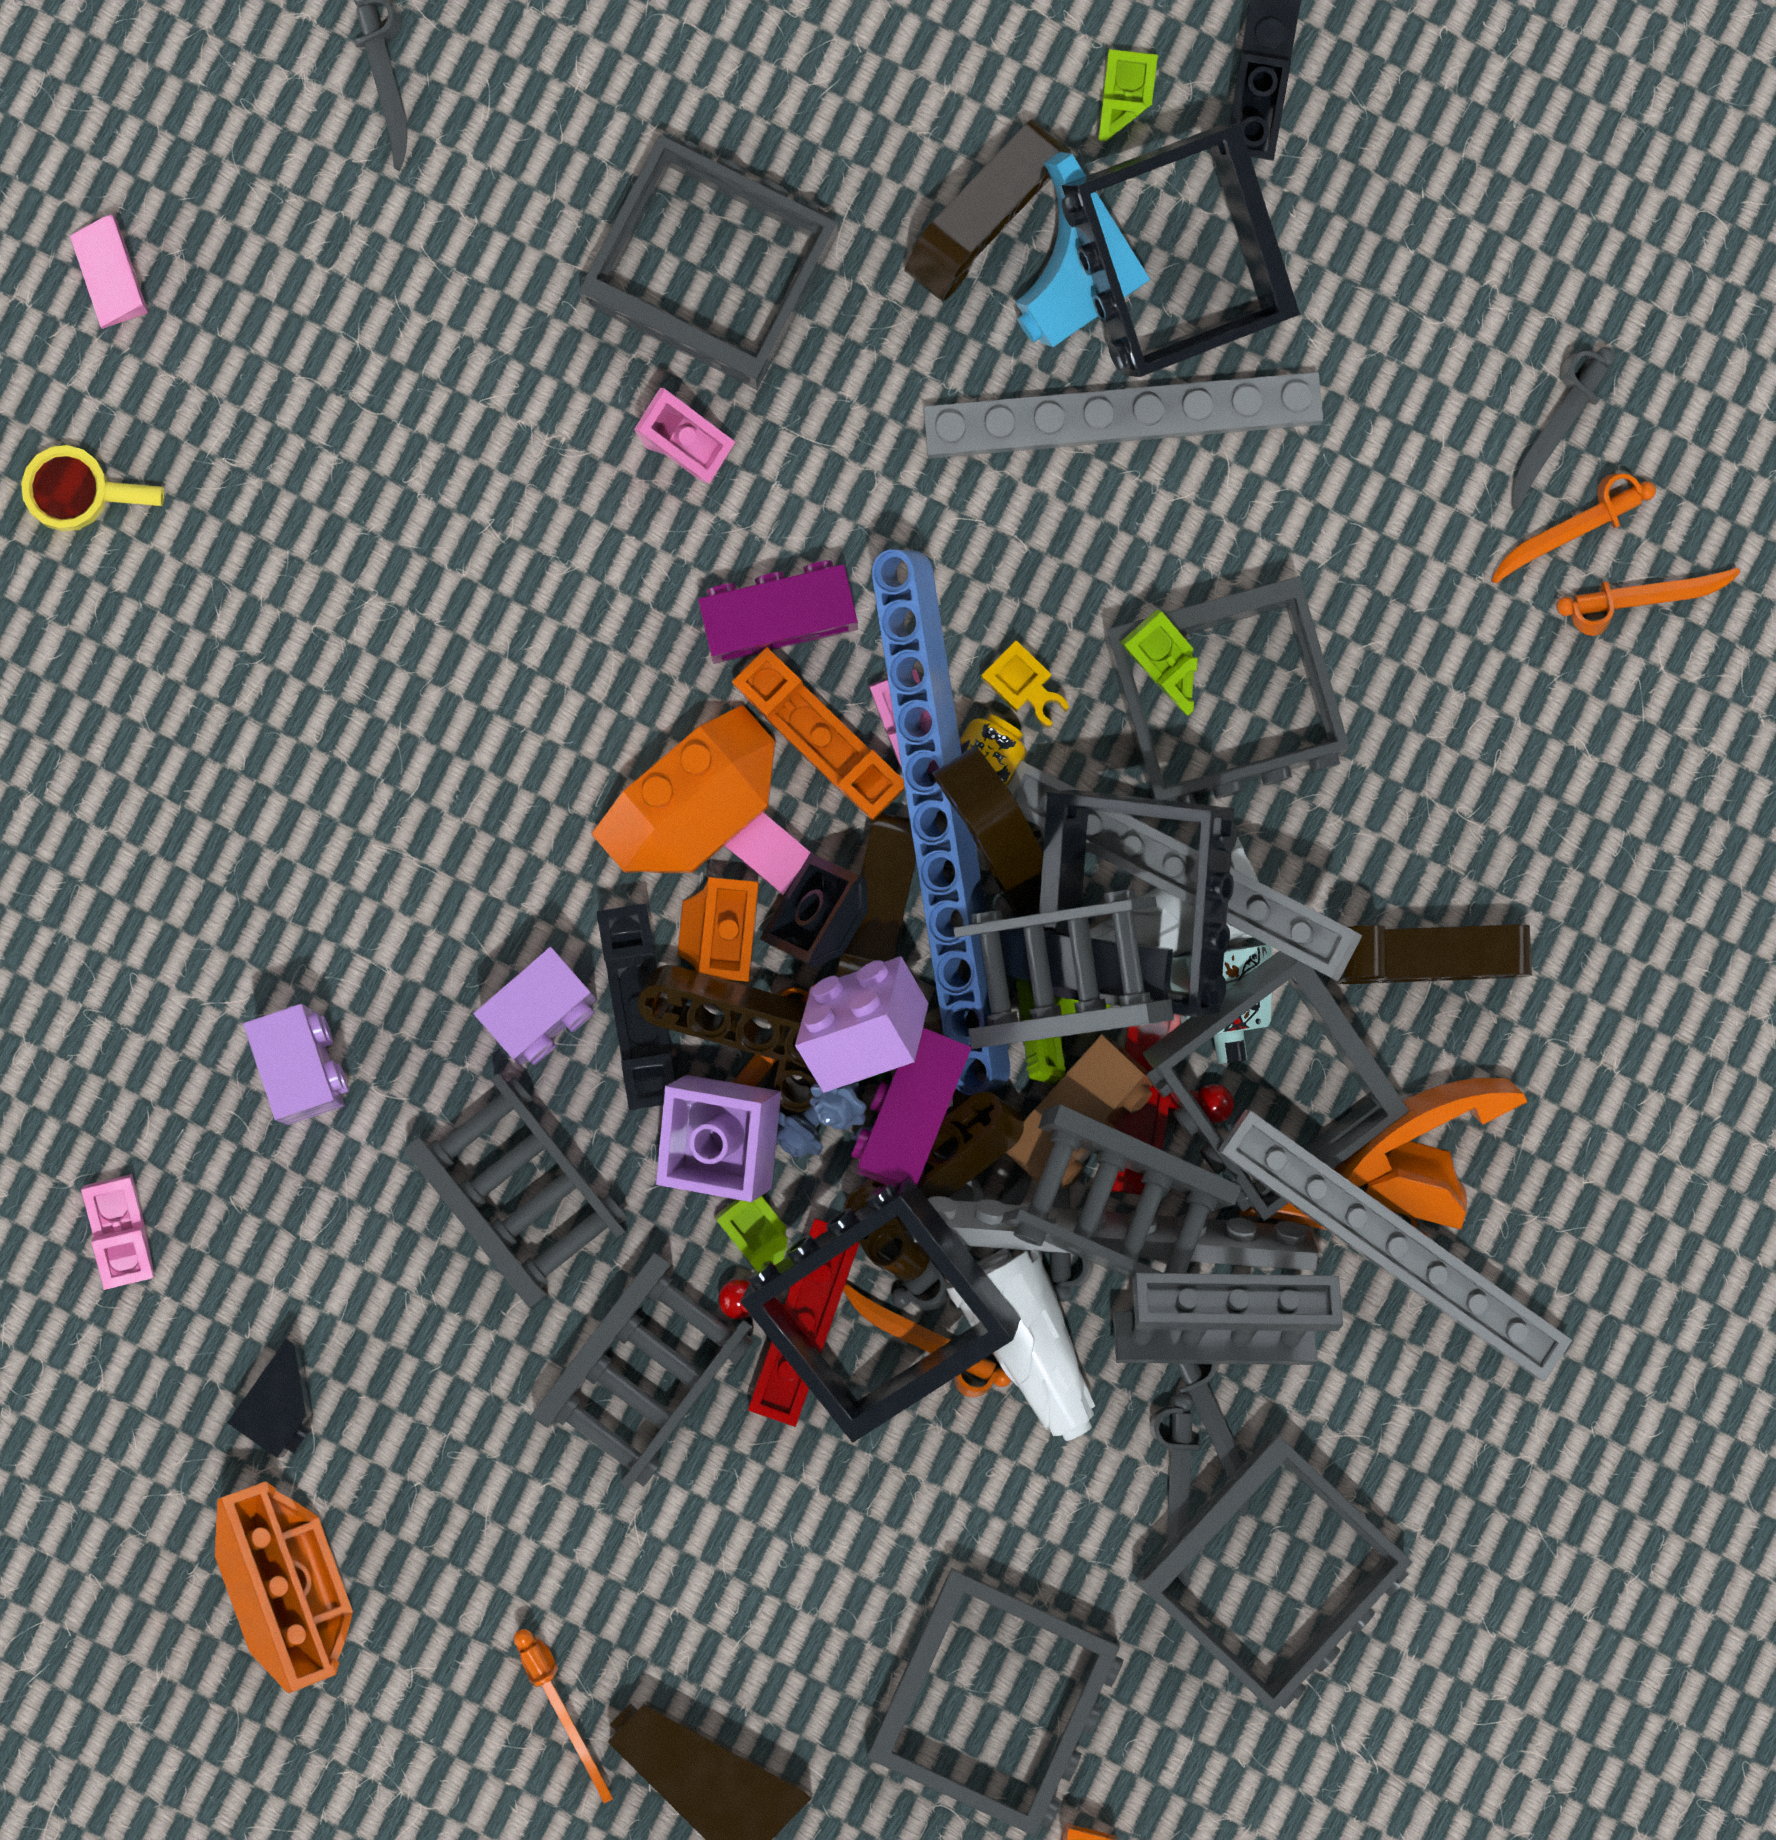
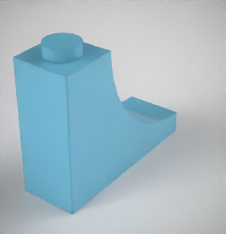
M1059 152L1044 162L1053 181L1058 199L1059 227L1055 247L1042 275L1015 302L1022 312V315L1017 320L1032 342L1039 340L1042 344L1051 347L1056 346L1098 317L1093 304V295L1097 293L1092 277L1084 272L1078 259L1077 248L1081 246L1076 228L1068 224L1062 209V199L1065 198L1061 185L1086 175L1073 154ZM1094 192L1091 193V198L1125 298L1150 281V278L1098 194Z

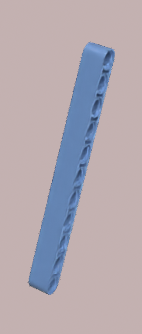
M887 550L875 559L872 566V580L943 1035L971 1047L969 1027L966 1022L968 1011L971 1009L976 1013L979 1027L988 1026L986 1016L991 1015L979 935L955 938L954 929L951 924V915L956 909L963 918V926L973 925L971 915L985 913L986 906L976 844L965 823L950 804L938 783L933 784L928 776V766L932 760L941 768L962 754L934 573L930 560L919 551ZM902 560L908 567V577L903 584L897 578V568ZM910 610L916 618V627L911 634L906 631L904 625L906 614ZM917 660L922 663L924 668V676L919 684L915 682L912 676V668ZM924 710L928 711L932 719V726L927 734L923 732L920 726V717ZM940 809L947 817V828L943 834L937 829L935 824V817ZM947 860H950L955 868V878L951 884L945 879L943 874V866ZM962 959L969 964L971 969V977L968 983L964 982L959 975V964ZM1007 1044L971 1049L956 1089L965 1095L973 1096L978 1092H991L1002 1088L1010 1076ZM977 1059L982 1061L987 1070L984 1083L978 1080L974 1072V1065Z

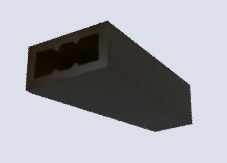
M648 1701L638 1710L630 1703L609 1724L615 1733L610 1737L608 1743L705 1840H772L812 1799V1793L800 1783Z

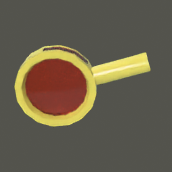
M69 445L50 447L37 454L26 467L21 482L23 500L29 512L46 527L62 532L80 530L93 523L104 510L106 502L163 506L164 487L108 482L107 476L95 458L85 450Z

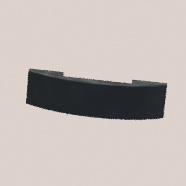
M647 903L596 911L614 1010L629 1111L664 1105L665 1086L676 1081L669 1031L647 1022L641 1016L638 1009V998L651 973L658 968Z
M1023 928L1000 931L1006 975L1031 981ZM1044 930L1052 986L1077 990L1069 934ZM1091 938L1099 994L1124 996L1116 942ZM1137 943L1144 991L1150 992L1151 1000H1168L1173 949Z

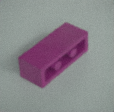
M831 560L819 561L804 566V574L785 578L784 572H773L755 578L756 585L736 589L734 583H728L707 589V597L698 598V603L713 664L759 654L766 647L772 651L858 630V620L844 564L833 567Z
M923 1028L915 1062L897 1068L891 1084L884 1081L880 1082L870 1107L871 1110L879 1112L872 1131L862 1128L851 1155L860 1160L856 1173L885 1185L891 1183L892 1186H895L909 1176L916 1185L918 1184L972 1047Z

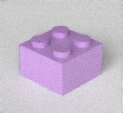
M549 947L473 1014L514 1061L521 1066L527 1061L536 1065L556 1048V1044L552 1041L554 1037L566 1027L571 1032H574L594 1015L595 1012L590 1006L597 999L553 948Z
M901 956L885 962L880 960L873 961L863 966L857 972L839 978L830 976L811 987L795 1046L821 1090L825 1093L914 1063L929 1003Z
M298 1004L243 1023L276 1121L291 1125L345 1106L342 1094L349 1092V1087L341 1064H336L334 1060H330L326 1046L333 1044V1038L324 1015L320 1017L318 1012H314L303 1004Z
M685 1075L665 1086L656 1185L753 1202L771 1190L781 1091L692 1075Z

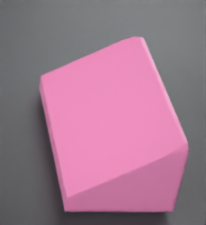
M114 215L102 217L70 235L101 329L148 314L149 312L125 241Z

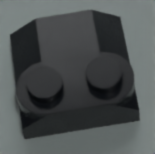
M810 853L760 940L787 954L796 961L814 968L842 956L868 912L867 880L856 873Z

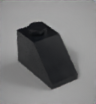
M285 1339L227 1422L276 1458L284 1457L287 1451L295 1455L312 1432V1429L306 1426L313 1416L300 1343L294 1339Z

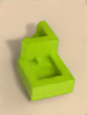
M1108 50L1098 141L1106 142L1152 105L1158 55Z
M1156 609L1128 634L1120 644L1185 715L1189 716L1194 711L1192 691L1194 671H1197L1198 658L1193 656V647L1165 614Z
M762 1196L753 1202L735 1199L714 1216L756 1271H759L761 1265L767 1261H772L776 1265L784 1259L788 1242L786 1226Z

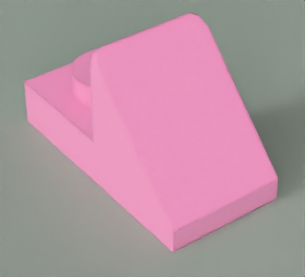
M661 387L634 429L647 449L665 454L698 480L710 484L735 444L734 440Z

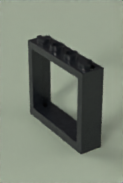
M1240 124L1219 125L1061 185L1065 198L1062 199L1064 216L1068 224L1076 228L1081 244L1077 248L1078 259L1084 272L1092 277L1097 293L1093 295L1094 308L1099 319L1103 323H1107L1112 342H1109L1108 345L1109 353L1114 365L1118 370H1122L1123 375L1145 376L1300 315ZM1210 148L1260 306L1142 352L1091 198V193Z
M1080 790L1047 792L1039 914L1082 907L1088 809L1201 823L1189 993L1169 990L1168 999H1171L1173 1014L1199 1017L1219 1013L1220 1004L1223 1002L1226 994L1223 962L1224 953L1230 942V930L1226 921L1228 902L1232 897L1234 880L1230 873L1231 852L1237 841V826L1234 822L1235 808ZM1067 921L1043 925L1044 930L1069 934ZM1053 986L1054 997L1079 1000L1078 990ZM1099 994L1100 999L1105 998L1106 1004L1120 1006L1119 996Z
M910 1176L895 1186H892L891 1183L884 1188L879 1186L867 1197L866 1202L868 1204L856 1212H853L851 1208L843 1210L826 1225L828 1230L814 1239L810 1234L802 1237L787 1250L786 1254L788 1257L776 1265L772 1261L763 1263L759 1271L747 1278L750 1284L740 1301L852 1443L1013 1341L1021 1321L1018 1314ZM898 1216L980 1322L857 1401L775 1296Z

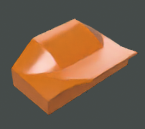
M708 877L704 889L682 903L677 955L687 960L699 973L732 982L749 983L759 882Z
M1409 1141L1386 1154L1393 1171L1364 1185V1192L1392 1212L1460 1230L1462 1228L1467 1213V1191L1458 1180L1452 1155L1449 1151Z

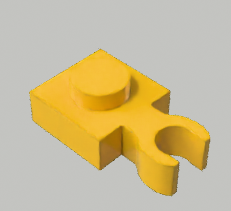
M1017 640L981 675V679L1016 713L1028 703L1034 709L1037 721L1046 728L1053 726V722L1043 714V707L1046 704L1056 703L1065 713L1068 711V703L1061 695L1049 692L1043 687L1052 674Z

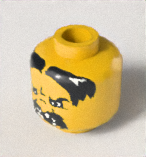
M989 714L987 719H973L959 739L961 753L963 754L976 745L1005 785L1010 782L1017 767L1026 755V748L1020 741L1023 733L1007 721L993 714Z

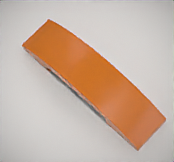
M768 647L732 681V684L764 718L831 784L872 821L905 790L904 779L873 749L870 750L803 685L802 680Z
M1493 1077L1459 1080L1425 1090L1403 1101L1410 1112L1386 1128L1333 1170L1359 1188L1393 1171L1385 1153L1468 1111L1483 1125L1527 1103L1526 1097L1509 1079Z

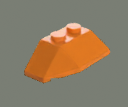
M744 705L700 725L620 794L591 835L624 873H693L768 809L776 742Z
M266 1481L217 1499L215 1559L251 1655L287 1693L297 1691L336 1675L339 1666L338 1659L345 1644L353 1610L319 1517L293 1499L276 1491V1488Z

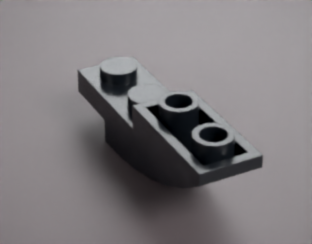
M1250 0L1229 124L1241 125L1247 148L1252 158L1274 161L1301 0Z

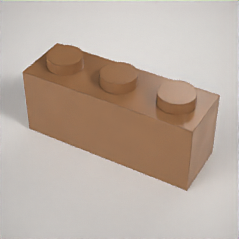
M1101 1034L1025 1119L1024 1131L1020 1140L1006 1153L1039 1184L1054 1145L1050 1141L1052 1134L1038 1128L1044 1110L1061 1104L1118 1130L1116 1125L1128 1112L1135 1114L1150 1099L1152 1092L1149 1089L1152 1083L1146 1076L1148 1071L1114 1039ZM1081 1147L1078 1152L1073 1151L1059 1189L1061 1187L1064 1190L1069 1188L1080 1178L1085 1169L1081 1164L1092 1152Z

